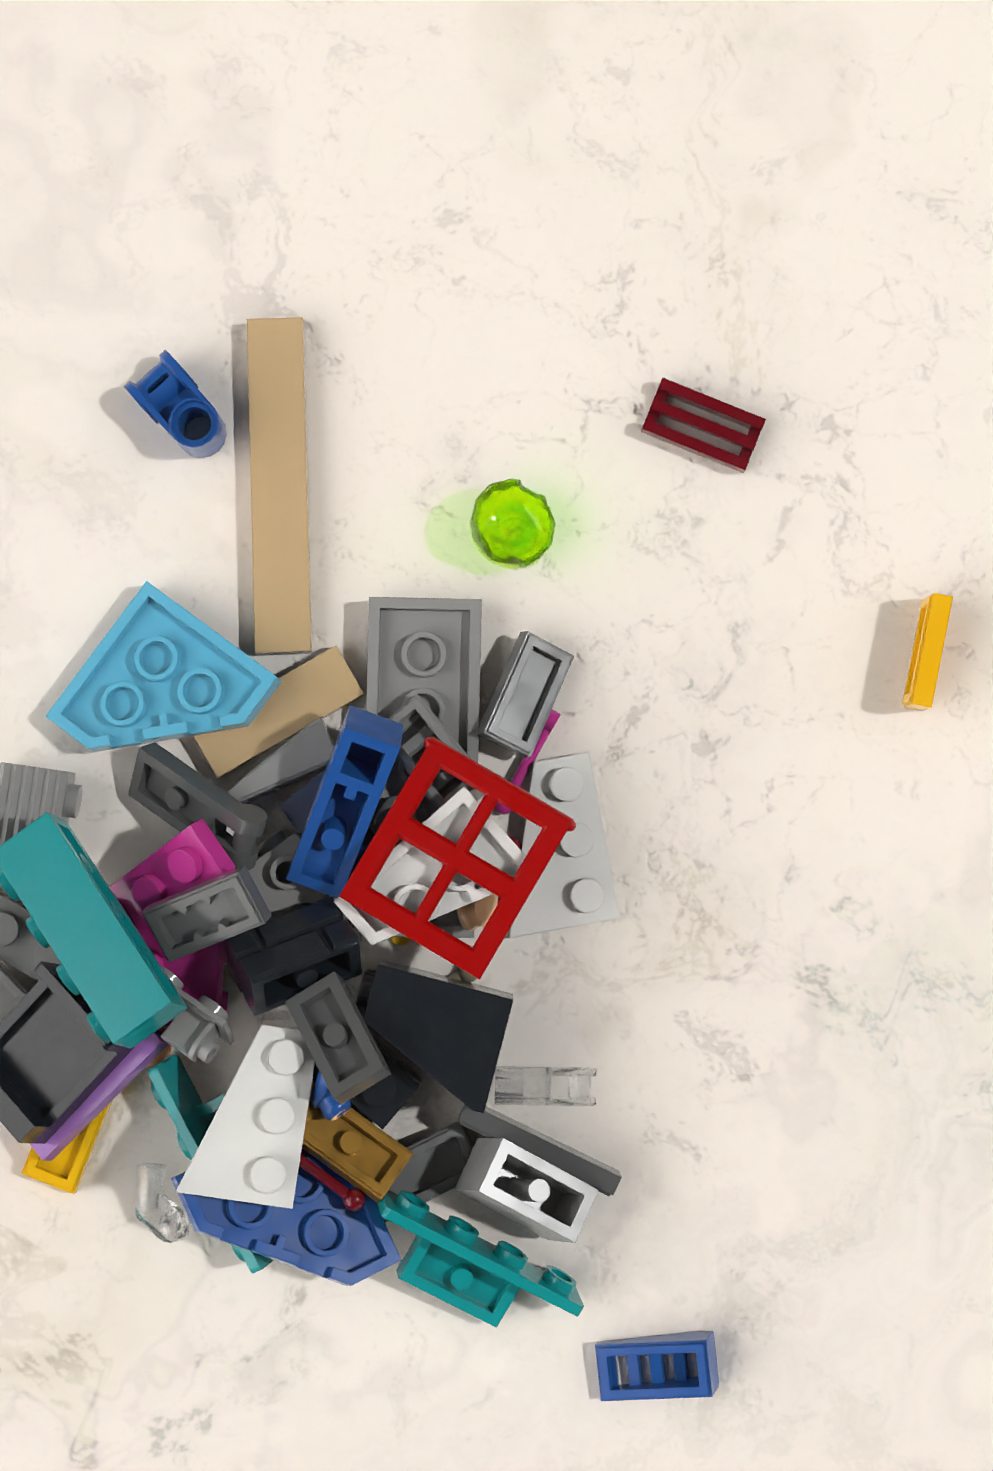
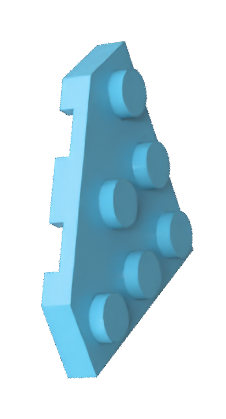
M146 581L45 717L89 750L98 752L248 727L281 684L282 680Z

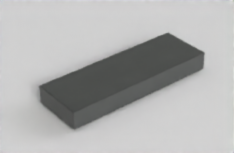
M464 1104L459 1113V1124L488 1138H504L598 1189L599 1192L610 1196V1194L614 1195L622 1176L619 1170L487 1106L484 1113L472 1111Z

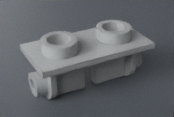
M161 966L188 1006L187 1009L172 1019L173 1022L161 1035L162 1039L193 1062H197L200 1059L205 1063L211 1062L220 1049V1044L216 1042L218 1037L230 1045L234 1042L228 1022L226 1021L229 1017L228 1013L207 996L202 995L197 1001L181 990L184 986L182 981L170 970Z

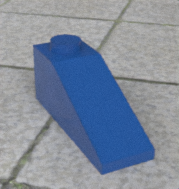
M349 706L286 880L336 898L339 897L347 883L400 750L403 724L355 706Z

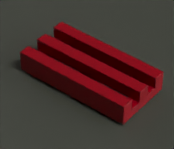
M662 377L641 432L744 473L766 419ZM666 397H672L749 428L748 434L745 435L665 402ZM663 415L742 447L739 456L658 424L656 423L658 417Z

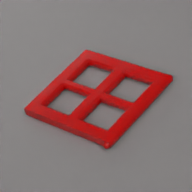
M427 737L424 740L425 751L339 897L480 980L567 831H574L576 823L573 821V818L437 738ZM440 769L485 794L457 843L412 818ZM498 802L542 828L514 877L470 852L471 847ZM399 839L404 840L444 864L415 913L371 887ZM457 872L501 898L473 947L428 921Z

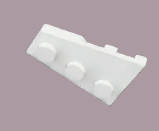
M464 786L422 824L457 843L480 803ZM491 816L470 849L471 853L514 877L526 857ZM403 840L393 849L371 887L415 913L444 864ZM457 872L428 921L494 893ZM338 897L334 901L371 945L400 934V932L346 900Z

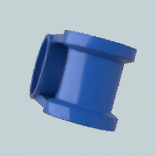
M165 349L159 355L161 361L138 382L133 383L129 381L123 387L156 424L160 423L186 453L197 458L210 457L219 452L224 445L227 436L226 425L214 406L198 390L199 387ZM199 416L211 419V428L205 437L199 440H190L185 437V428L190 420Z

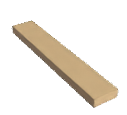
M303 317L247 319L255 653H312Z

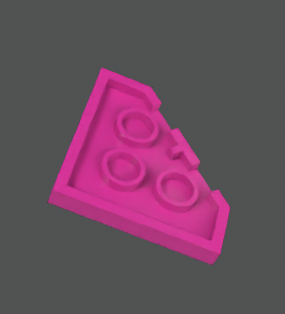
M202 818L188 826L110 886V889L159 964L170 970L182 981L184 986L181 990L197 1001L202 995L207 996L227 1012L228 992L223 991L224 965L228 963L225 940L168 962L142 914V911L149 904L235 869L234 863ZM173 1020L165 1024L166 1028L169 1027Z

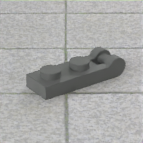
M156 742L139 747L128 795L179 832H182L188 826L203 818L234 863L235 869L243 865L248 870L254 868L259 852L255 841L256 837L264 833L268 818L267 813L258 806L241 803ZM227 827L234 831L233 836L226 831Z

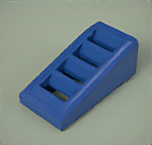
M713 1331L597 1342L595 1344L601 1401L713 1397L719 1387ZM687 1353H696L698 1376L689 1377ZM663 1354H672L675 1379L666 1380ZM640 1355H649L651 1381L643 1382ZM617 1356H626L629 1384H619Z

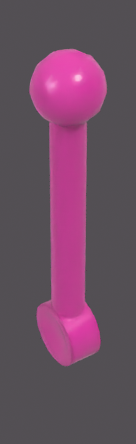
M551 709L532 756L522 759L510 780L511 783L518 787L521 786L561 715L559 712ZM499 802L494 808L501 815H507L512 811Z

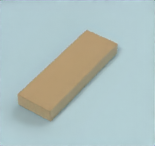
M337 646L330 648L279 678L282 680L281 684L248 727L194 735L217 778H221L298 734L312 721H316L320 717L324 719L365 695Z

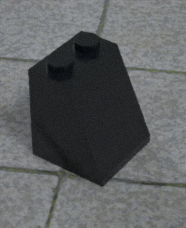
M387 960L379 962L376 971L367 969L364 972L356 1005L366 1007L363 1018L365 1023L472 1111L484 1113L514 1000L513 993L465 982Z

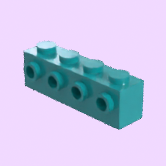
M46 812L0 846L1 887L14 901L20 899L31 915L26 920L28 929L44 948L51 946L61 962L56 967L60 979L74 995L77 996L81 993L92 1012L87 1014V1020L103 1042L108 1044L112 1041L115 1045L132 1049L188 1008L67 821Z

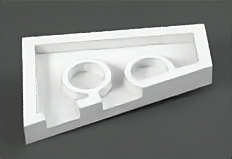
M585 752L534 762L529 793L573 818L576 828L574 831H567L513 922L510 928L509 939L620 918L590 753ZM528 819L525 821L521 850L525 855L529 852L542 829Z
M261 1025L176 1192L293 1208L315 1061L299 1030Z

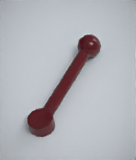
M301 1154L299 1167L343 1198V1204L347 1209L357 1211L363 1207L365 1196L361 1190L347 1188Z

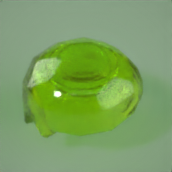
M513 478L491 483L475 500L469 523L472 541L479 553L487 561L511 570L525 569L537 564L551 548L556 526L550 507L547 505L546 497L523 486L521 480Z

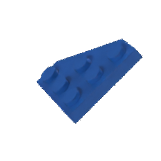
M301 1149V1154L347 1188H356L304 1149ZM301 1167L298 1169L292 1209L178 1193L195 1232L344 1286H352L402 1260L374 1200L364 1194L365 1203L360 1210L351 1211L344 1206L343 1198ZM185 1172L171 1178L176 1190Z

